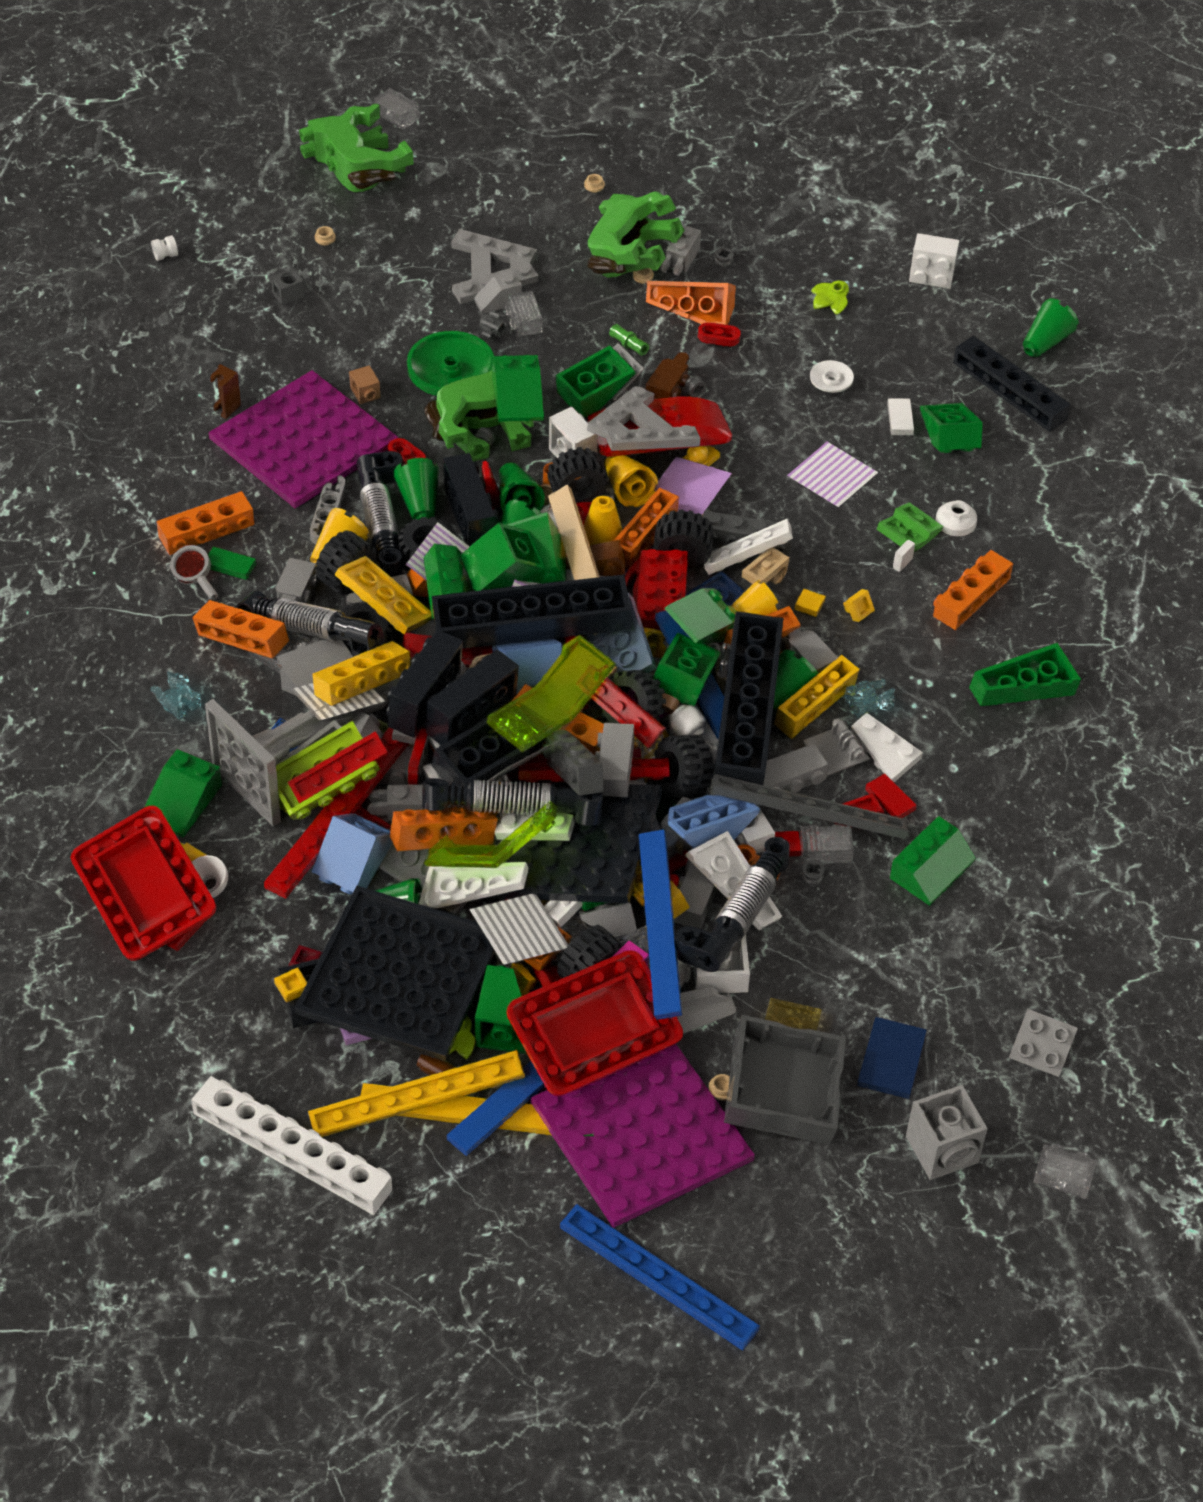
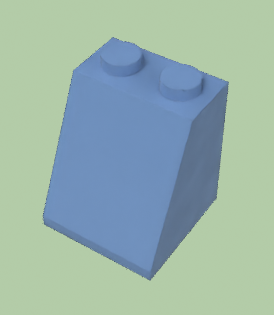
M553 638L492 645V652L498 649L519 665L516 695L525 684L533 687L544 680L566 656L564 646Z
M355 813L333 816L312 873L319 875V880L325 883H335L341 886V891L351 895L356 886L367 888L392 845L390 830Z

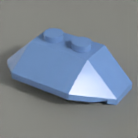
M706 795L669 808L668 825L694 849L727 831L733 840L736 839L756 817L760 808L754 803L720 795Z

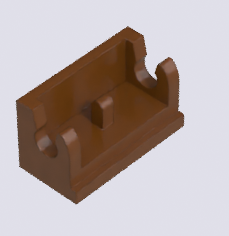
M220 364L217 366L218 369L211 374L210 380L211 382H214L216 378L218 380L220 399L214 404V411L222 407L221 417L227 419L241 406L239 379L237 372Z

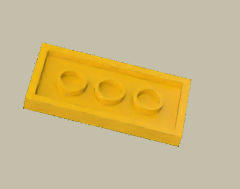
M367 556L337 569L335 576L401 633H408L432 620L431 611Z

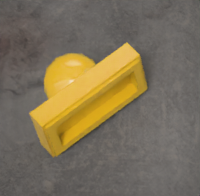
M710 445L688 448L687 455L683 459L710 466L720 458L721 452Z

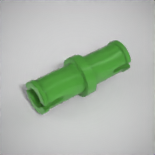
M618 324L611 327L609 335L620 341L623 347L634 350L640 356L648 352L649 344L637 338L634 332H628Z

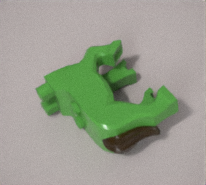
M372 104L368 107L351 106L341 116L309 120L308 127L299 129V136L302 142L309 141V143L300 146L303 157L306 159L314 156L318 162L327 164L329 171H333L342 185L353 192H364L374 188L379 182L394 180L396 177L395 172H405V166L414 164L413 151L406 141L399 143L398 148L391 152H384L375 149L388 148V135L382 133L380 125L362 133L356 128L359 124L371 127L380 118L379 104Z
M656 191L638 198L631 195L613 194L609 200H603L599 210L604 215L588 239V247L592 256L588 259L587 267L593 273L602 274L607 278L617 277L628 272L646 268L658 270L666 259L661 245L646 249L644 246L646 241L669 240L672 243H677L685 230L679 218L652 220L647 215L656 211L659 217L675 211L676 207L669 195L664 196Z
M492 370L443 386L437 392V400L429 402L424 408L427 420L434 428L431 434L433 438L445 441L447 449L453 448V444L456 443L465 453L470 452L473 461L489 458L490 445L485 440L475 437L469 429L501 425L508 437L511 451L531 447V433L523 427L522 423L529 427H534V421H498Z

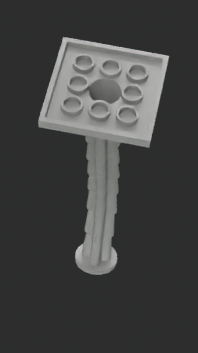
M400 678L373 688L385 702L321 721L311 711L301 712L272 730L267 729L252 736L212 699L205 703L212 764L220 766L221 776L272 826H275L281 822L276 764L290 752V749L303 744L333 720H336L340 726H343L360 711L370 714L383 709L385 705L389 704L387 695L393 685L396 686ZM326 704L315 711H319L331 705Z

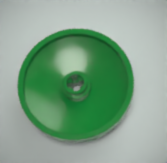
M461 331L437 332L423 337L412 346L407 356V372L411 381L419 389L437 396V392L443 386L491 371L494 354L489 345L475 335Z

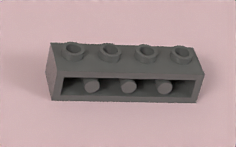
M704 511L702 517L707 518L709 524L713 526L712 548L715 549L778 523ZM790 524L792 529V535L794 537L795 525ZM793 539L773 548L790 557Z
M557 730L553 734L545 735L546 744H543V748L558 741L543 752L547 764L579 796L604 792L603 764L569 731Z

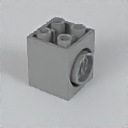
M963 1085L914 1101L906 1138L929 1180H933L979 1163L987 1127Z

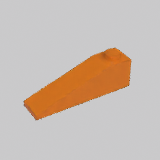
M647 281L646 302L700 324L710 322L728 325L735 307L736 286L730 283Z

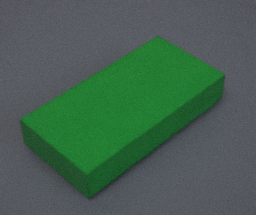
M212 547L208 554L211 561L210 570L244 580L248 579L256 565L255 558L217 547Z

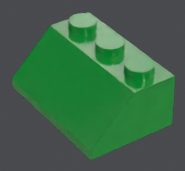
M434 543L423 558L433 620L432 596L472 591L471 580L463 567V561L460 557L462 553L456 546Z
M938 816L893 860L890 879L930 906L975 862L976 857L960 830Z

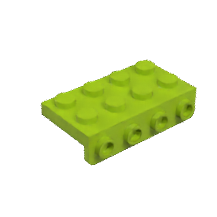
M353 721L276 765L278 795L287 813L293 820L306 818L311 814L312 809L317 806L324 807L333 801L334 796L340 793L346 794L352 791L358 782L362 780L368 781L377 775L380 767L376 761H372L300 804L288 784V781L363 739Z

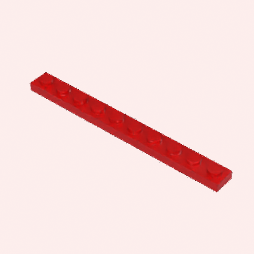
M389 727L381 738L389 755L377 761L380 767L377 775L368 781L362 780L358 782L352 791L346 794L340 793L333 797V801L323 808L264 881L265 889L285 899L290 895L314 865L332 817L355 813L409 745V743L392 740L394 729Z

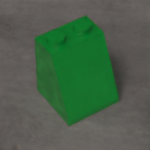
M548 512L507 524L529 530L546 568L541 573L525 581L541 584L566 581V552L560 533Z
M502 523L496 524L460 554L463 567L469 575L474 591L512 587L514 580L525 581L546 569L529 530Z
M487 965L475 1015L476 1047L506 1052L517 1050L519 1054L528 1055L506 1014L510 1002L521 997L514 969L501 965Z

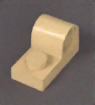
M773 547L767 549V551L742 570V578L752 584L760 580V584L763 582L766 584L770 581L776 585L785 577L790 557Z

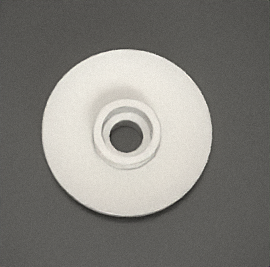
M828 360L819 362L810 371L812 384L825 392L835 393L844 391L852 385L854 379L852 370L844 363Z

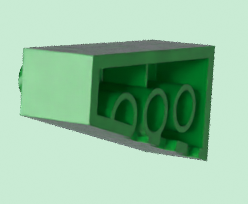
M1054 643L976 671L969 689L980 706L1073 696L1077 691L1081 678L1059 644Z

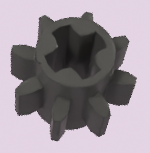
M492 311L490 315L484 314L479 323V328L483 330L481 334L493 340L495 336H502L506 328V323L502 321L504 316Z

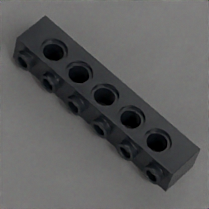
M975 336L970 337L955 348L953 363L1047 431L1051 432L1067 421L1071 405L1069 402Z

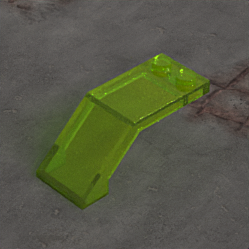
M579 635L563 645L561 655L534 688L489 715L487 724L520 751L524 752L572 721L609 675L616 663Z
M550 800L498 845L455 844L448 835H445L427 851L424 864L433 867L498 868L540 831L545 833L555 825L556 822L554 820L556 819L557 806Z

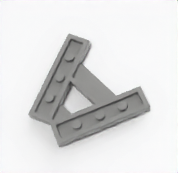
M462 229L458 230L451 242L453 249L471 253V279L452 285V292L460 304L474 301V297L494 276L514 271L522 286L538 282V274L532 267L537 257V249ZM491 259L509 263L510 268L491 273Z
M637 386L633 387L593 418L587 425V431L607 439L611 451L700 446V436L695 426L672 427L647 407L653 402L654 393ZM631 420L640 428L629 430L624 424Z

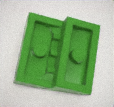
M910 502L896 508L893 516L879 522L877 527L879 532L900 547L908 540L914 542V552L930 542L943 529V525Z

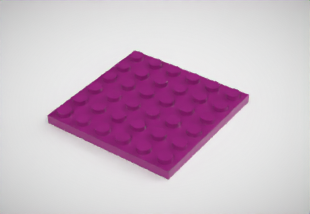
M313 370L209 432L210 440L293 508L299 507L321 493L323 486L328 482L332 483V485L337 483L338 476L345 478L356 471V462L359 457L370 453L388 451L389 442L398 438Z
M676 1044L628 1068L564 1096H554L546 1090L531 1097V1104L613 1228L754 1161L755 1154L735 1126L724 1123L725 1112Z

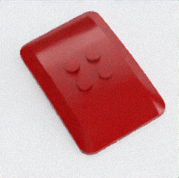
M681 396L654 399L647 406L672 427L695 426L700 436V446L725 444L732 440V433L718 404L714 401L698 397ZM605 409L590 414L588 416V422H590L593 418H595ZM631 420L624 424L629 430L640 428ZM598 435L597 447L600 454L608 457L691 448L675 447L611 451L606 438Z
M147 806L79 845L71 853L70 858L73 866L121 952L130 961L142 959L208 920L216 912L217 906L162 811L156 806Z
M633 950L624 951L516 998L510 1002L506 1011L512 1027L546 1089L554 1096H564L628 1068L677 1044L683 1036V1029L677 1017L656 1020L654 1016L651 971L643 957Z

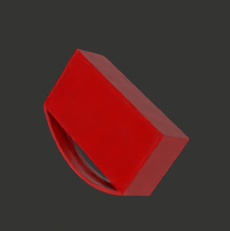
M641 550V557L627 571L625 575L627 588L637 576L633 587V598L643 627L661 631L655 620L656 613L666 611L665 607L686 596L688 551Z

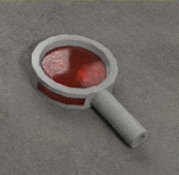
M195 545L180 548L173 555L170 562V569L174 577L180 583L187 585L199 583L210 600L217 599L218 593L206 578L211 569V561L206 551Z

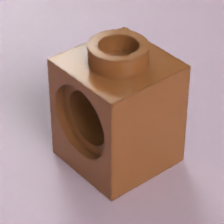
M370 365L349 371L350 388L360 404L380 398V382Z

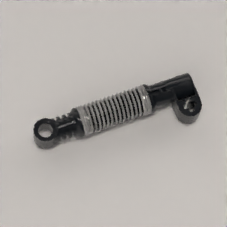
M395 451L365 454L359 457L356 462L362 487L360 489V498L367 529L369 530L370 543L375 547L379 567L390 577L402 575V554L398 547L399 532L390 493L386 485L396 482L394 470L400 463L401 467L403 466L401 454Z
M253 591L236 606L238 609L281 621L285 624L286 630L331 641H339L341 639L350 641L353 657L385 644L382 627L379 623L349 617L344 612L286 598L270 599L260 591Z
M429 778L423 781L422 808L427 810L440 811L446 809L447 805H450V808H454V805L460 808V805H463V808H466L469 812L481 813L482 809L484 813L488 809L489 813L491 810L493 813L497 810L498 813L501 811L503 814L505 810L507 814L510 811L513 814L515 810L516 814L520 811L521 815L523 811L525 814L529 811L530 815L532 812L536 815L537 811L539 815H553L555 812L575 813V820L581 825L595 826L601 824L602 792L579 796L571 787H556L554 783H542V786H540L539 782L537 786H535V782L533 786H531L530 782L527 786L526 782L522 785L521 781L519 785H517V782L513 785L512 781L510 785H508L507 781L503 785V781H501V784H499V781L496 784L492 781V784H490L488 780L485 788V780H483V783L481 780H470L468 783H464V786H461V783L455 786V782H451V785H448V781L439 778Z
M772 837L765 842L763 853L756 864L748 868L714 921V929L711 933L692 926H686L678 930L676 934V949L679 961L708 972L719 970L735 943L742 940L775 889L776 878L780 872L787 869L790 845L787 840L781 837Z

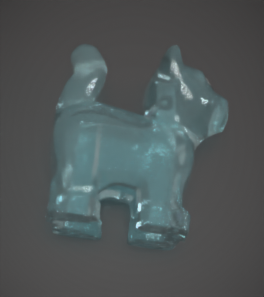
M168 671L167 676L170 689L162 692L160 687L151 686L150 691L155 694L157 700L166 711L172 713L180 720L187 716V713L182 710L185 705H188L192 711L201 706V696L199 692H194L188 685L189 678L186 674Z
M884 678L877 681H861L855 686L846 687L845 700L849 707L854 706L855 703L857 709H854L853 712L857 719H860L866 713H872L878 709L887 712L894 709L896 703L895 689L891 688L880 695L875 690L886 685Z

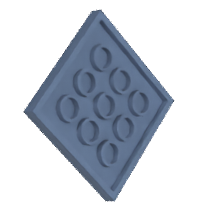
M628 593L631 607V630L584 635L585 649L615 665L617 672L643 670L649 673L657 667L634 598ZM566 644L564 645L565 652H567ZM593 699L588 703V708L596 704Z

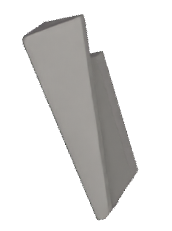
M708 986L681 993L683 1015L677 1016V1019L682 1026L684 1034L735 1014L736 1007L730 993L721 995L716 988Z

